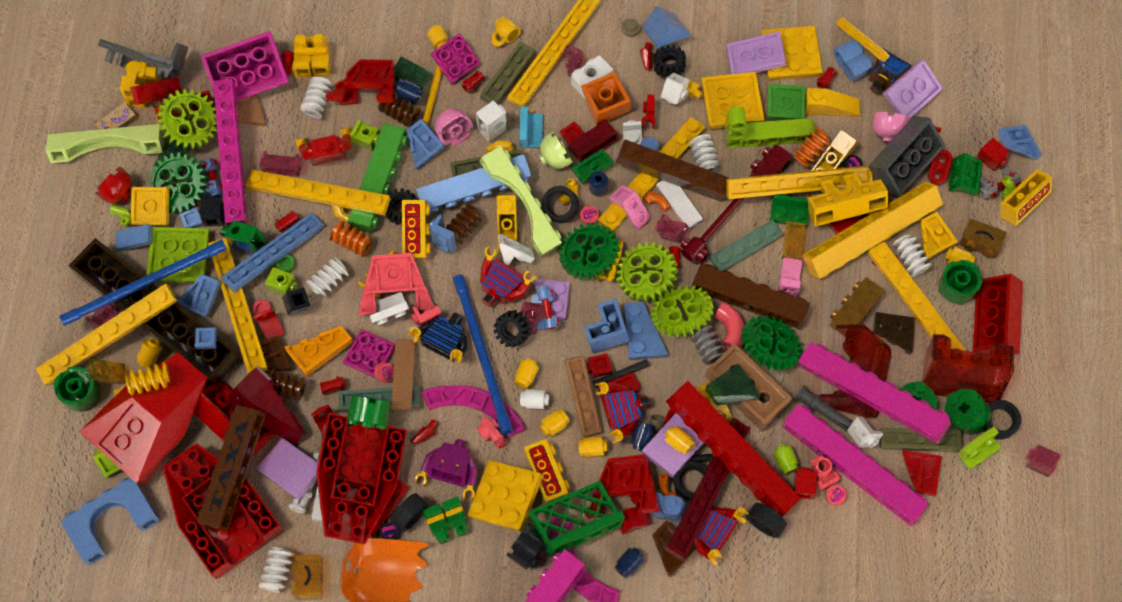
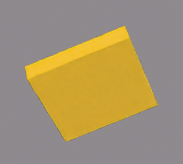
M132 187L131 225H169L170 188Z

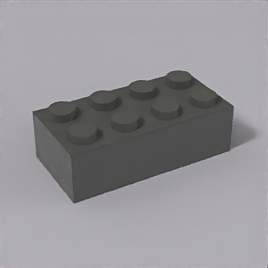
M913 116L868 167L876 180H882L889 195L901 196L940 153L945 144L930 118Z

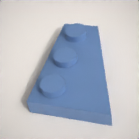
M644 302L624 303L626 331L630 342H627L629 360L668 357L665 346L653 325Z

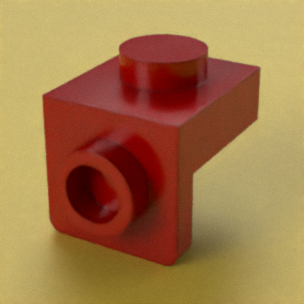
M636 506L622 511L625 519L619 528L622 534H627L631 530L647 527L652 523L648 513H642L640 506Z

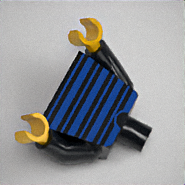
M455 312L449 320L440 316L437 320H432L418 328L412 327L407 337L414 336L413 341L415 343L420 338L421 346L451 362L458 359V364L461 363L462 357L468 350L467 337L464 329L459 326L463 317Z

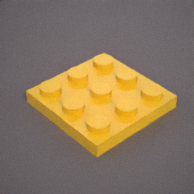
M815 26L761 30V36L780 31L786 66L766 70L768 81L822 76L823 71Z
M756 72L701 77L709 129L724 128L728 109L736 106L744 108L746 123L765 121Z
M488 460L467 516L471 519L522 532L543 475L538 472Z

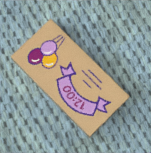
M124 102L97 122L95 126L98 130L125 127L137 116Z

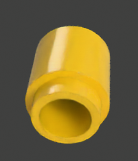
M434 25L427 33L435 50L450 40L443 26Z
M954 246L953 249H948L945 259L948 260L947 264L961 260H968L973 263L976 256L971 255L972 252Z
M149 338L143 341L137 354V363L141 367L146 368V366H149L151 368L156 363L162 350V345L157 339Z
M529 358L521 360L514 375V384L516 386L528 389L532 385L539 369L534 360Z
M562 409L555 410L540 421L541 425L539 428L545 436L553 437L567 427V423L570 420Z
M671 426L664 435L666 443L679 453L685 455L695 445V442L692 440L693 437L679 426L674 428Z
M602 436L584 437L583 440H578L580 456H604V451H608L607 440L603 439Z

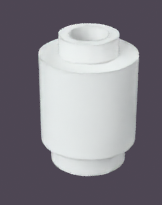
M536 389L521 391L520 406L525 407V409H545V406H549V394H546L545 390Z

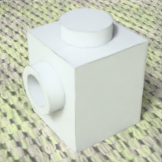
M672 73L666 78L661 98L670 104L677 105L686 99L690 80Z

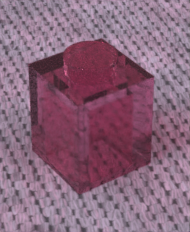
M1038 444L1034 449H1029L1025 457L1028 460L1026 467L1049 477L1056 468L1060 454Z

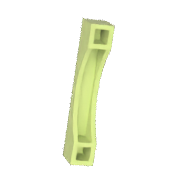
M160 124L48 134L46 153L50 163L70 162L87 152L110 147L128 148L142 154L163 153L164 135L162 131H159Z
M500 146L481 157L479 162L489 178L507 185L523 202L530 220V242L539 257L562 243L560 241L562 239L561 235L550 225L551 220L549 216L541 211L539 200L536 197L533 198L530 193V186L526 181H522L521 173L516 165L513 166L510 162L511 157L507 150H503Z

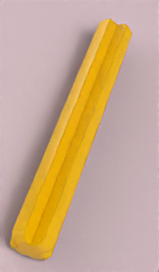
M840 17L836 21V25L880 61L885 62L889 58V54L845 18Z

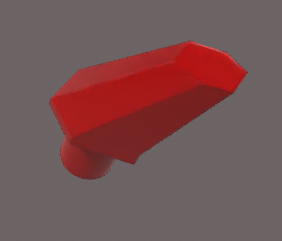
M646 42L644 48L640 49L644 68L650 72L653 55L651 52L652 44Z
M431 419L428 426H423L410 442L419 444L435 435L434 429L438 422Z

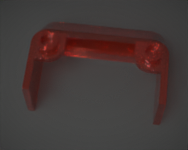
M864 324L837 325L836 329L846 337L843 343V350L850 357L849 363L854 362L858 364L861 370L865 372L871 371L878 376L879 380L885 382L891 360L889 345ZM836 390L833 394L820 395L822 400L838 411L865 418H876L879 414V411L841 390Z

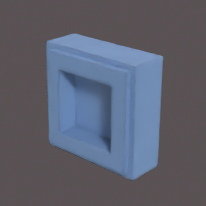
M216 327L196 328L195 348H216Z

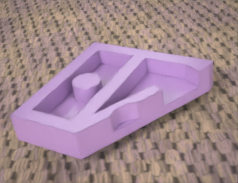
M537 279L533 282L536 291H538L537 288L540 286H549L555 297V300L550 303L553 316H558L559 320L566 321L570 282Z

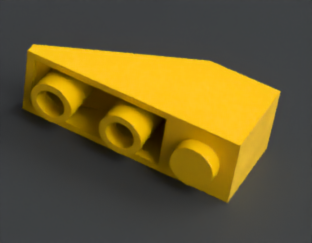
M841 130L811 171L838 169L859 142Z
M516 194L497 195L498 235L502 234L517 241ZM498 240V253H501V249H500V246H499V240Z

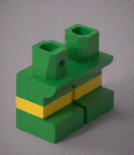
M459 496L441 503L448 521L445 520L440 504L422 510L433 537L435 536L440 544L450 541L447 533L449 530L455 529L457 537L468 534L467 520Z

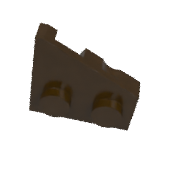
M876 312L873 333L881 338H885L892 345L896 344L905 350L906 354L911 355L915 317Z

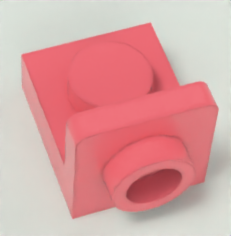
M416 306L412 307L413 314L411 317L415 325L419 324L422 326L432 320H437L440 316L442 317L438 306L426 309L421 315Z

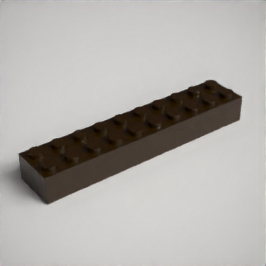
M96 238L68 265L77 277L101 296L107 295L144 277ZM151 284L111 304L123 312L158 289V287ZM177 302L139 326L154 339H157L173 354L179 352L208 377L207 381L211 385L219 383L241 359L237 350L218 335L216 348L196 349V328L208 327Z

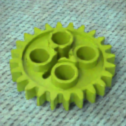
M183 89L182 94L176 90L175 97L170 93L168 96L169 100L164 99L163 103L165 105H160L159 107L163 111L157 114L158 117L162 118L157 121V124H163L159 131H166L163 137L169 136V143L176 141V147L181 143L183 144V149L190 145L191 150H193L195 144L201 148L202 142L207 145L209 142L207 138L212 140L214 137L212 133L217 132V129L214 127L217 126V121H215L216 114H214L216 108H211L213 101H206L207 95L203 98L200 97L201 91L195 95L193 89H191L190 93ZM195 104L198 110H190L189 105ZM177 110L181 116L174 117L171 111ZM186 115L188 118H192L191 122L189 120L185 121ZM202 121L206 127L199 128L196 122ZM179 128H186L188 130V134H181L179 132Z
M646 241L644 247L638 243L637 249L631 246L632 252L625 251L626 258L620 257L623 263L617 264L620 270H617L616 274L620 277L616 280L618 283H621L619 285L620 289L624 290V294L626 296L629 295L632 300L636 297L638 302L642 298H644L646 303H648L649 298H652L655 302L657 295L663 298L662 292L669 293L667 287H674L671 281L677 280V277L674 275L678 273L677 268H675L677 266V262L674 260L675 257L673 254H670L668 248L664 250L662 244L657 248L656 242H653L650 246L648 241ZM660 260L659 264L653 265L654 261ZM637 261H641L640 265L634 266ZM655 278H660L657 283H652ZM636 279H641L638 284H633Z
M688 285L684 289H681L680 286H678L677 290L671 288L670 293L664 292L665 296L663 298L658 296L659 302H653L655 307L651 308L652 313L650 314L654 327L656 326L657 331L661 330L662 335L667 333L669 337L675 334L676 338L680 334L686 337L687 332L693 335L695 329L701 331L700 326H707L706 321H711L710 315L714 314L711 296H708L707 291L703 292L702 288L696 290V286H693L691 289H689ZM676 301L680 302L688 321L684 320Z

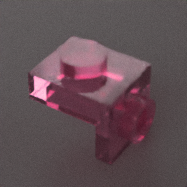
M662 214L655 229L662 239L681 243L689 227L686 223L670 220L667 214Z
M108 304L96 310L93 315L86 316L85 320L95 330L117 316L120 310L114 305Z

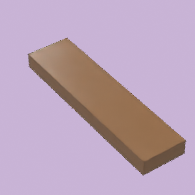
M414 339L395 340L392 410H412L416 345L413 341Z
M584 355L565 359L564 363L582 437L602 433Z

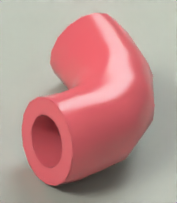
M723 302L714 317L726 328V335L722 345L727 350L734 344L741 349L743 338L740 335L743 333L742 329L745 324L739 312L728 303Z

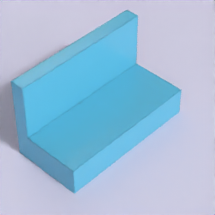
M520 107V148H540L543 132V114H528V107Z

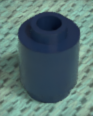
M400 78L394 88L397 96L413 103L415 100L419 101L423 91L420 90V85Z
M601 171L593 172L589 177V191L595 196L605 194L608 187L607 175Z
M642 421L635 425L630 441L633 449L642 451L652 440L655 432L653 430L654 425Z
M635 547L634 549L628 548L616 561L614 569L624 578L632 576L644 562L642 559L644 555Z

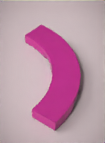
M445 385L422 391L429 411L444 406H464L476 409L491 419L494 418L498 424L496 411L489 392L464 385ZM503 402L513 429L512 433L506 435L508 439L526 431L517 414Z
M552 516L551 524L561 527L563 519ZM565 520L563 528L571 531L572 522ZM551 529V540L558 537V531ZM574 548L567 550L570 554H572L574 557L578 559L574 551ZM585 571L573 587L590 602H618L620 590L600 583L591 577L587 571Z

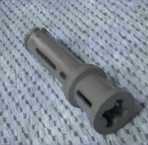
M803 385L794 399L808 406L810 410L817 411L844 429V431L847 430L852 420L823 402L820 395H815L807 390L805 385Z

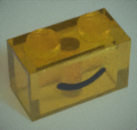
M320 554L296 555L295 562H292V574H295V582L291 584L292 595H295L298 601L321 600L323 596V558Z

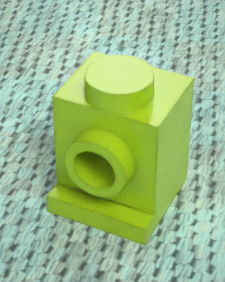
M358 119L350 137L353 144L372 151L380 133L378 128L362 123Z

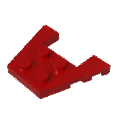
M359 59L346 73L347 77L343 81H338L335 84L336 88L332 92L328 91L325 95L328 101H343L349 88L360 90L375 89L379 90L376 96L379 103H393L395 64L393 60Z
M642 454L608 458L599 481L609 497L641 494L640 511L642 513L660 512L648 457ZM597 489V492H594L592 497L600 499L601 494ZM592 502L589 510L596 512L598 504ZM601 505L598 513L605 515L606 507ZM585 513L588 519L595 517Z

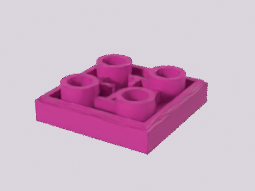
M460 33L430 53L450 84L480 64V61Z
M360 329L343 360V364L375 378L374 370L376 366L381 362L387 363L395 349V344Z

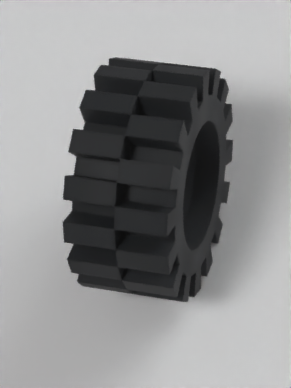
M666 45L667 48L662 46L660 47L661 50L657 49L653 55L654 71L658 76L661 74L663 79L672 73L681 75V72H685L686 54L684 50L681 51L680 47L676 49V45L672 47ZM666 60H674V61H676V62L673 63V64H665V63H663V62L666 61Z
M400 188V192L394 189V193H388L391 200L386 211V217L392 223L395 221L396 225H399V222L402 223V212L394 210L395 204L402 200H417L413 192L410 194L408 189L404 192V188Z
M510 310L495 320L496 323L493 327L497 329L493 331L494 334L498 333L496 339H501L500 344L506 343L505 347L511 346V348H514L524 343L530 337L531 333L529 332L532 330V327H528L531 322L525 320L528 318L526 315L522 317L523 312L517 313V310ZM508 322H513L517 326V335L514 336L509 333L507 329Z

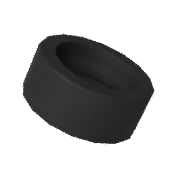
M554 186L544 194L542 210L552 221L566 223L577 215L579 200L577 195L569 188ZM557 194H566L571 200L570 210L564 215L554 214L550 209L551 199Z
M993 401L989 404L991 412L995 409H1002L1012 419V425L1009 429L1004 431L997 429L999 433L995 436V439L1003 440L1010 438L1019 429L1021 414L1018 408L1009 401ZM990 420L983 427L984 432L993 427Z
M689 461L674 476L673 484L675 491L681 498L690 501L694 494L683 488L681 484L682 475L689 470H696L703 475L707 466L701 462Z
M417 493L410 495L393 513L391 523L401 532L409 530L422 517V510L427 509L428 503Z
M754 503L748 512L749 515H746L747 520L755 528L772 538H779L787 526V522L780 514L762 503Z

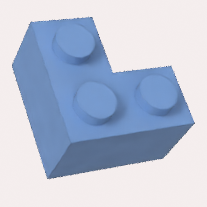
M616 298L599 303L598 307L603 321L584 326L592 353L630 342Z

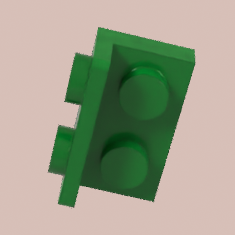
M967 153L953 158L949 178V191L961 190L972 196L979 193L982 160Z
M786 194L774 195L769 221L773 220L777 224L807 228L809 218L808 200L805 197L795 198L789 197Z

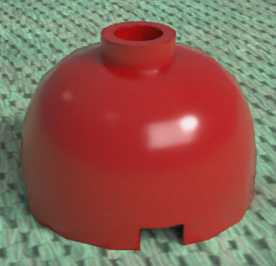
M121 166L115 169L118 173L115 175L110 174L97 188L98 191L95 192L105 202L111 204L118 203L121 200L125 202L131 196L130 190L133 187V181L128 172Z

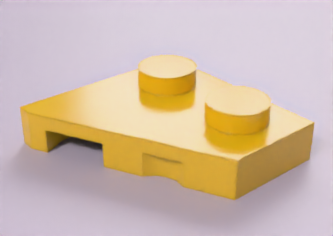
M938 212L920 221L924 257L927 256V260L957 245V239Z

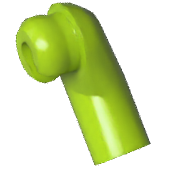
M1008 175L1001 179L1005 186L1001 201L1017 188Z
M112 204L110 213L119 215L121 225L129 226L131 224L130 210Z

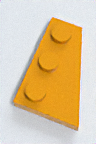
M338 326L319 333L317 337L309 340L306 338L296 345H287L283 348L307 377L354 341L342 326Z

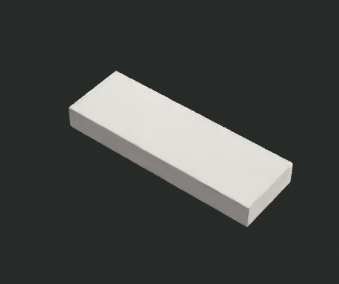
M663 180L656 184V188L671 205V209L686 230L703 221V218L680 186Z

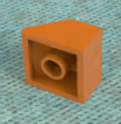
M615 72L581 85L588 110L596 125L604 120L609 121L630 112L631 101Z

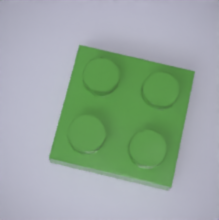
M769 84L767 120L805 119L806 86Z

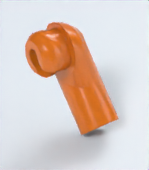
M649 191L644 196V201L647 204H651L654 201L658 203L663 212L671 208V205L662 194Z
M666 473L659 474L658 484L660 493L664 496H676L675 491H669L668 475Z

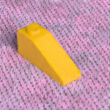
M807 88L805 94V115L860 117V99L829 89Z

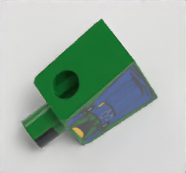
M233 221L230 227L223 226L220 231V235L225 237L234 249L250 256L268 244L257 227L238 221Z

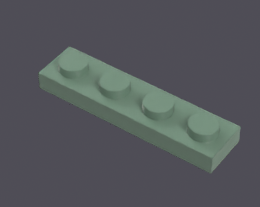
M771 220L711 255L709 260L716 269L726 271L782 238L783 233L776 223Z
M413 386L412 407H419L418 386ZM393 387L339 391V411L348 412L352 395L391 401L390 409H392Z

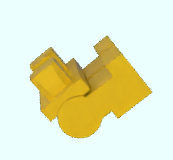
M302 34L294 37V62L292 68L295 78L312 77V70L314 77L331 76L330 48L327 36L315 34L313 37H305Z
M131 61L126 65L127 74L126 76L122 75L119 90L128 107L146 109L147 103L135 106L130 87L161 81L162 78L157 75V67H150L148 63L142 61Z

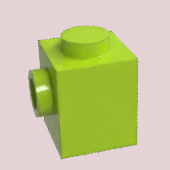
M274 267L265 282L268 291L281 296L296 290L298 285L293 274Z

